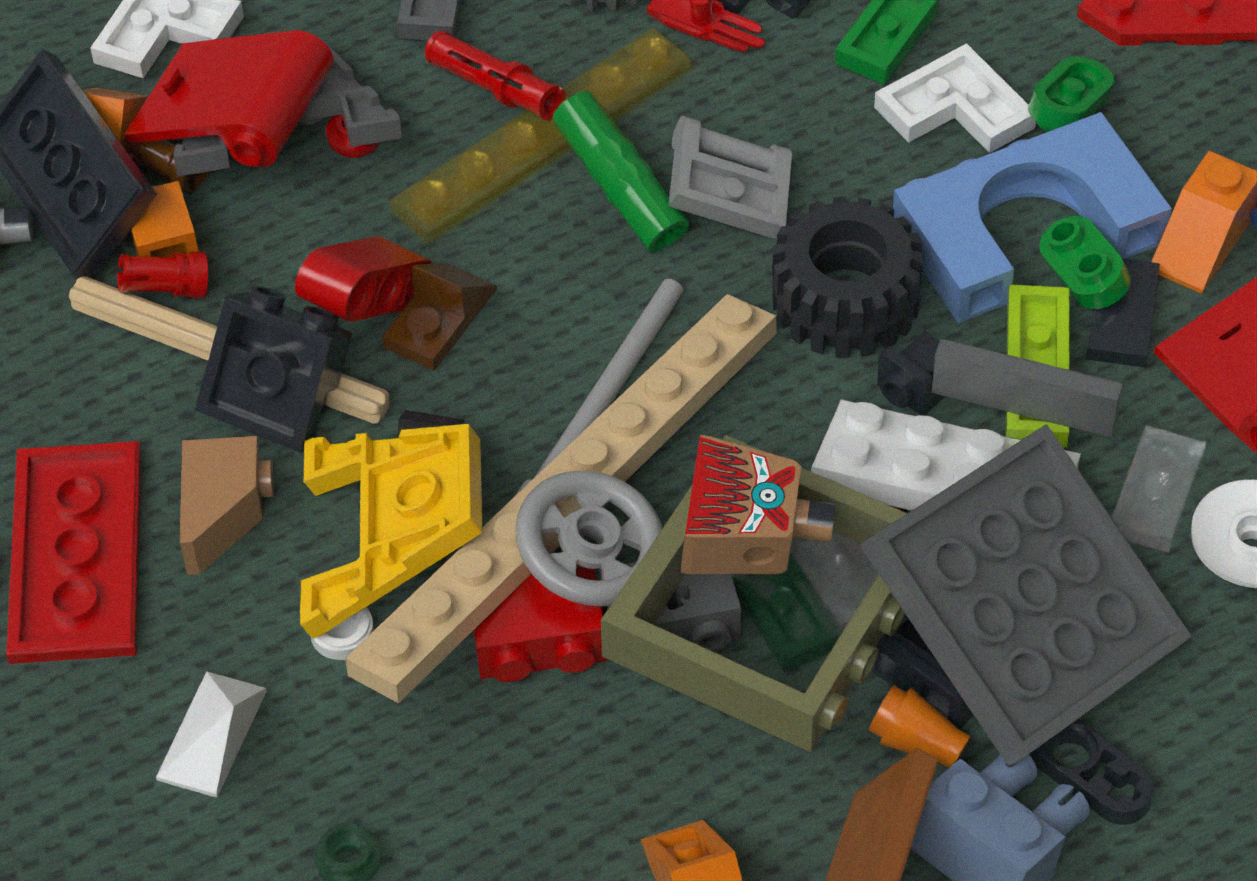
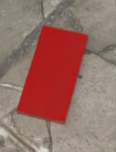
M139 441L17 449L6 650L9 664L136 656L141 446Z

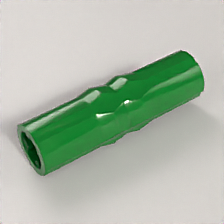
M581 91L559 105L553 114V123L583 162L591 178L602 188L607 200L618 209L646 249L653 254L681 239L688 231L689 221L679 209L668 206L669 195L656 179L651 167L639 156L634 144L624 136L594 94L590 91Z

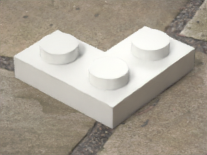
M123 0L90 48L93 62L144 78L169 40L183 44L230 38L244 17L242 3L239 0Z
M967 43L875 92L874 108L908 143L955 118L991 153L1033 130L1036 121L1029 114L1028 104Z

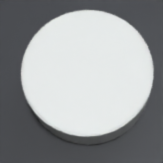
M365 607L325 634L313 639L311 638L313 646L320 654L327 658L345 660L374 631L371 613Z

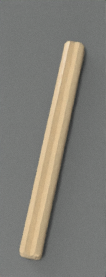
M85 276L78 278L74 287L69 292V299L74 310L205 360L209 359L217 330L216 325L128 292L121 293L118 288ZM341 373L338 387L335 390L326 392L323 405L374 424L379 423L384 418L391 401L389 400L387 390Z

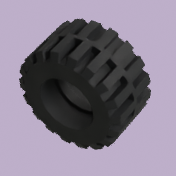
M846 196L833 197V203L827 205L819 200L809 204L808 213L798 210L789 217V226H782L777 234V244L773 245L772 304L773 310H777V321L782 329L791 326L790 338L799 345L806 338L811 339V351L823 355L826 346L836 348L835 357L849 358V349L859 348L861 357L873 355L875 343L878 342L884 348L895 345L897 332L906 336L912 329L913 318L917 319L920 310L924 253H921L922 242L918 233H911L912 224L904 216L894 218V209L885 204L877 208L871 206V199L861 197L858 198L857 202H846ZM846 269L859 271L870 277L856 281H842L828 277L825 274Z

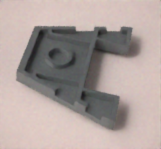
M327 44L334 57L333 67L298 124H315L324 117L342 115L351 147L402 139L399 115L392 108L385 110L380 105L379 95L369 85L361 86L354 79L353 69ZM219 135L184 138L182 145H176L174 158L178 177L230 168L227 147Z

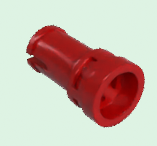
M205 252L173 253L172 257L128 256L126 254H121L119 257L118 267L123 268V272H117L118 289L121 293H127L128 291L171 292L173 297L205 298L208 286V262Z

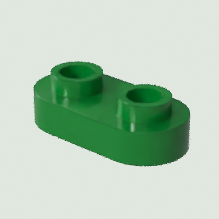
M1082 56L1064 58L1035 85L1028 105L1029 114L1038 126L1047 132L1092 116L1107 102L1114 83V76L1105 65L1096 60Z
M1081 216L1060 219L1054 222L1042 235L1039 249L1044 260L1063 286L1069 288V293L1082 307L1102 309L1116 303L1126 294L1131 283L1130 272L1120 254L1089 219Z

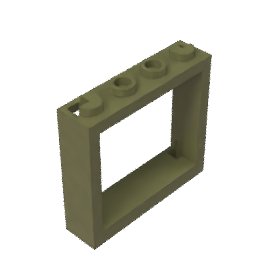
M727 435L723 438V440L757 449ZM801 468L797 499L836 504L832 531L860 544L907 514ZM691 486L602 617V657L808 752H812L825 729L831 730L834 724L839 726L848 705L847 693L854 682L861 685L866 682L877 660L878 648L876 646L884 633L889 636H893L896 633L905 612L883 579L878 575L805 693L653 625L686 575L680 572L692 491Z

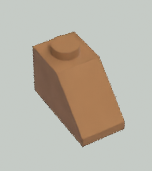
M257 436L182 440L180 546L187 575L203 572L263 519V498L274 497V472L272 460H261Z

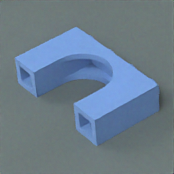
M1102 112L1031 139L1018 140L1007 148L977 159L965 160L956 167L927 178L914 179L905 186L895 189L893 198L894 218L904 216L912 224L911 233H918L922 242L921 253H924L923 272L957 323L1007 305L1009 285H1013L1014 268L982 222L983 217L995 206L1020 197H1043L1061 202L1075 210L1081 217L1089 219L1116 249L1122 259L1158 246L1170 219L1172 209Z

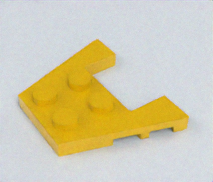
M469 424L401 430L399 438L372 440L367 433L356 434V438L347 443L330 444L325 437L311 438L304 441L303 482L315 496L361 480L359 558L354 562L301 580L300 625L312 639L325 634L482 533L480 438Z

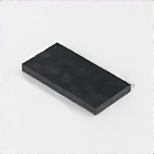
M41 50L0 105V171L25 206H29L31 216L73 277L78 279L85 276L93 279L157 196V193L57 55Z

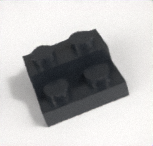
M252 286L250 292L225 296L195 411L295 451L303 452L304 441L314 438L326 392L335 390L338 387L353 332L338 327L339 317L322 308L305 306L301 313L284 306L286 295L271 288Z

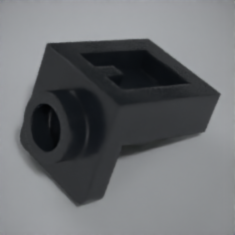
M926 331L918 336L901 353L887 346L879 353L877 385L880 387L882 394L894 406L899 408L908 406L921 416H925L946 397L932 393L935 354L940 341Z

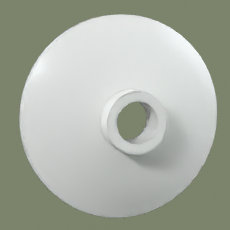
M1239 480L1215 488L1200 501L1192 519L1191 538L1200 560L1213 573L1231 583L1251 588H1257V547L1249 546L1242 541L1246 539L1257 540V480Z

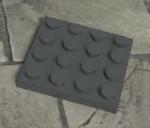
M1047 424L860 544V547L1008 766L1026 757L1192 637Z

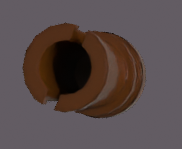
M127 139L123 143L124 149L135 152V154L127 153L137 166L161 175L167 183L179 181L181 191L188 194H193L210 174V171L178 177L174 150L176 145H182V143L173 144L166 140L129 143ZM193 177H194V180H195L196 182L193 183V182H190V181H188V180H189V178L193 179Z

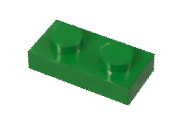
M872 0L836 47L835 64L885 85L938 13L939 0Z

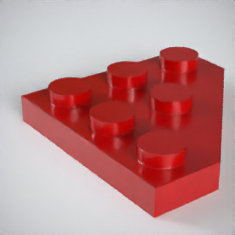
M1084 0L1078 5L1077 18L1119 46H1142V43L1145 41H1176V45H1222V41L1255 40L1257 44V0Z

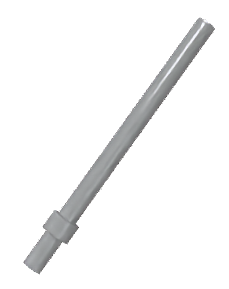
M665 279L535 477L612 404L683 295L684 289L680 283L673 279ZM531 479L523 482L522 486L520 487L516 495L531 481Z

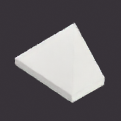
M206 671L156 776L157 781L217 798L267 692L266 688Z

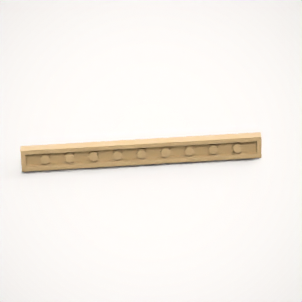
M729 294L724 296L482 527L480 535L464 544L345 658L348 676L389 699L400 703L531 574L523 562L516 541V520L519 509L527 495L544 480L570 471H594L613 476L624 482L627 481L777 334L776 315ZM575 497L565 498L555 503L563 517H567L572 512L582 508ZM556 532L541 534L547 552L552 554L560 546L559 534Z

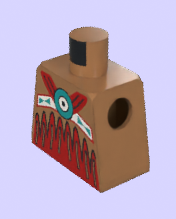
M700 435L680 573L780 574L787 570L792 538L831 542L836 504L797 499L801 465L795 460L711 436Z

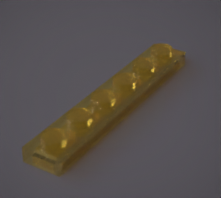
M652 28L562 88L565 90L566 99L581 91L592 92L612 120L615 121L689 72L690 58L657 30ZM526 110L390 199L391 212L428 245L570 151L572 147L557 129L553 120L546 121L535 113Z

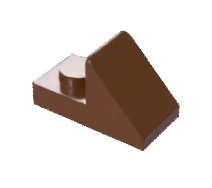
M448 263L415 264L411 269L414 297L382 336L383 347L435 371L497 290V285Z

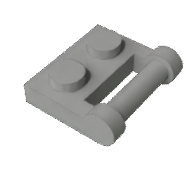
M681 116L672 137L674 159L668 206L777 239L780 228L786 226L792 160L791 149L775 144L770 146V148H765L702 128L699 120Z

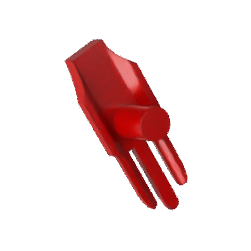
M652 0L647 7V14L653 16L663 25L698 39L712 41L739 52H746L749 50V47L756 49L764 47L765 41L763 39L726 25L723 21L756 34L761 33V25L725 10L722 2L717 0Z

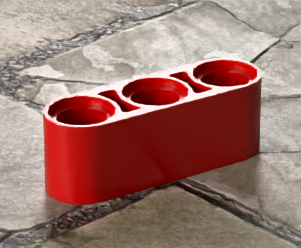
M380 236L319 247L313 250L301 265L295 282V293L299 298L346 321L355 322L403 310L414 297L412 267L415 264L433 263L430 259Z

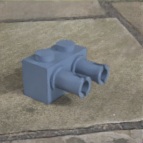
M1029 754L1013 766H1008L1002 756L999 755L980 773L962 759H959L931 783L911 849L952 881H1051L1066 835L1074 827L1087 819L1090 808L1086 798L1080 791L1065 805L1062 801L1072 793L1074 788L1067 784L1058 785L1051 795L1033 811L1014 799V795L1026 785L1031 784L1037 777L1036 765Z

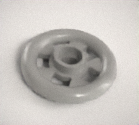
M570 471L544 480L527 495L519 509L516 520V541L520 555L528 570L551 592L578 604L611 606L663 529L657 512L648 500L624 481L594 471ZM575 497L582 508L572 512L567 517H563L555 503L565 498ZM609 502L620 508L630 518L623 526L619 525L618 520L611 512L604 509ZM558 533L559 545L563 552L549 554L544 546L541 534ZM582 537H590L597 542V544L589 543ZM623 543L640 551L638 560L633 567L616 560ZM576 564L590 569L601 568L602 580H589L575 576Z

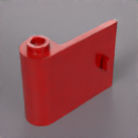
M301 30L183 43L123 135L129 143L219 135L232 157L239 163L251 167L270 166L277 159L334 64L333 54L324 41L309 32Z
M1256 277L1156 345L1154 353L1232 433L1257 454Z

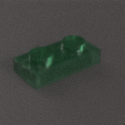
M791 552L789 554L787 570L780 574H731L738 598L783 672L831 652L841 633Z

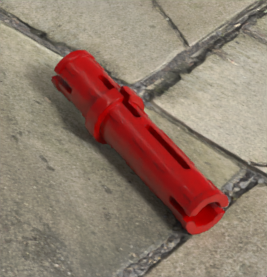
M446 31L436 32L427 41L425 58L428 63L436 67L439 66L465 81L493 93L495 99L506 107L515 108L519 106L535 113L546 121L553 120L552 117L555 110L566 100V93L563 88L533 75L530 67L521 62H505L482 49H478L453 37ZM471 61L481 66V70L468 65V62ZM491 72L497 74L499 77L495 78L491 76ZM512 81L522 86V89H517L507 84V82Z

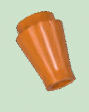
M895 685L892 686L868 730L881 737L880 745L908 754L919 748L937 758L936 763L942 764L947 768H950L957 762L958 757L961 756L971 738L970 735L958 729L912 687L906 692Z

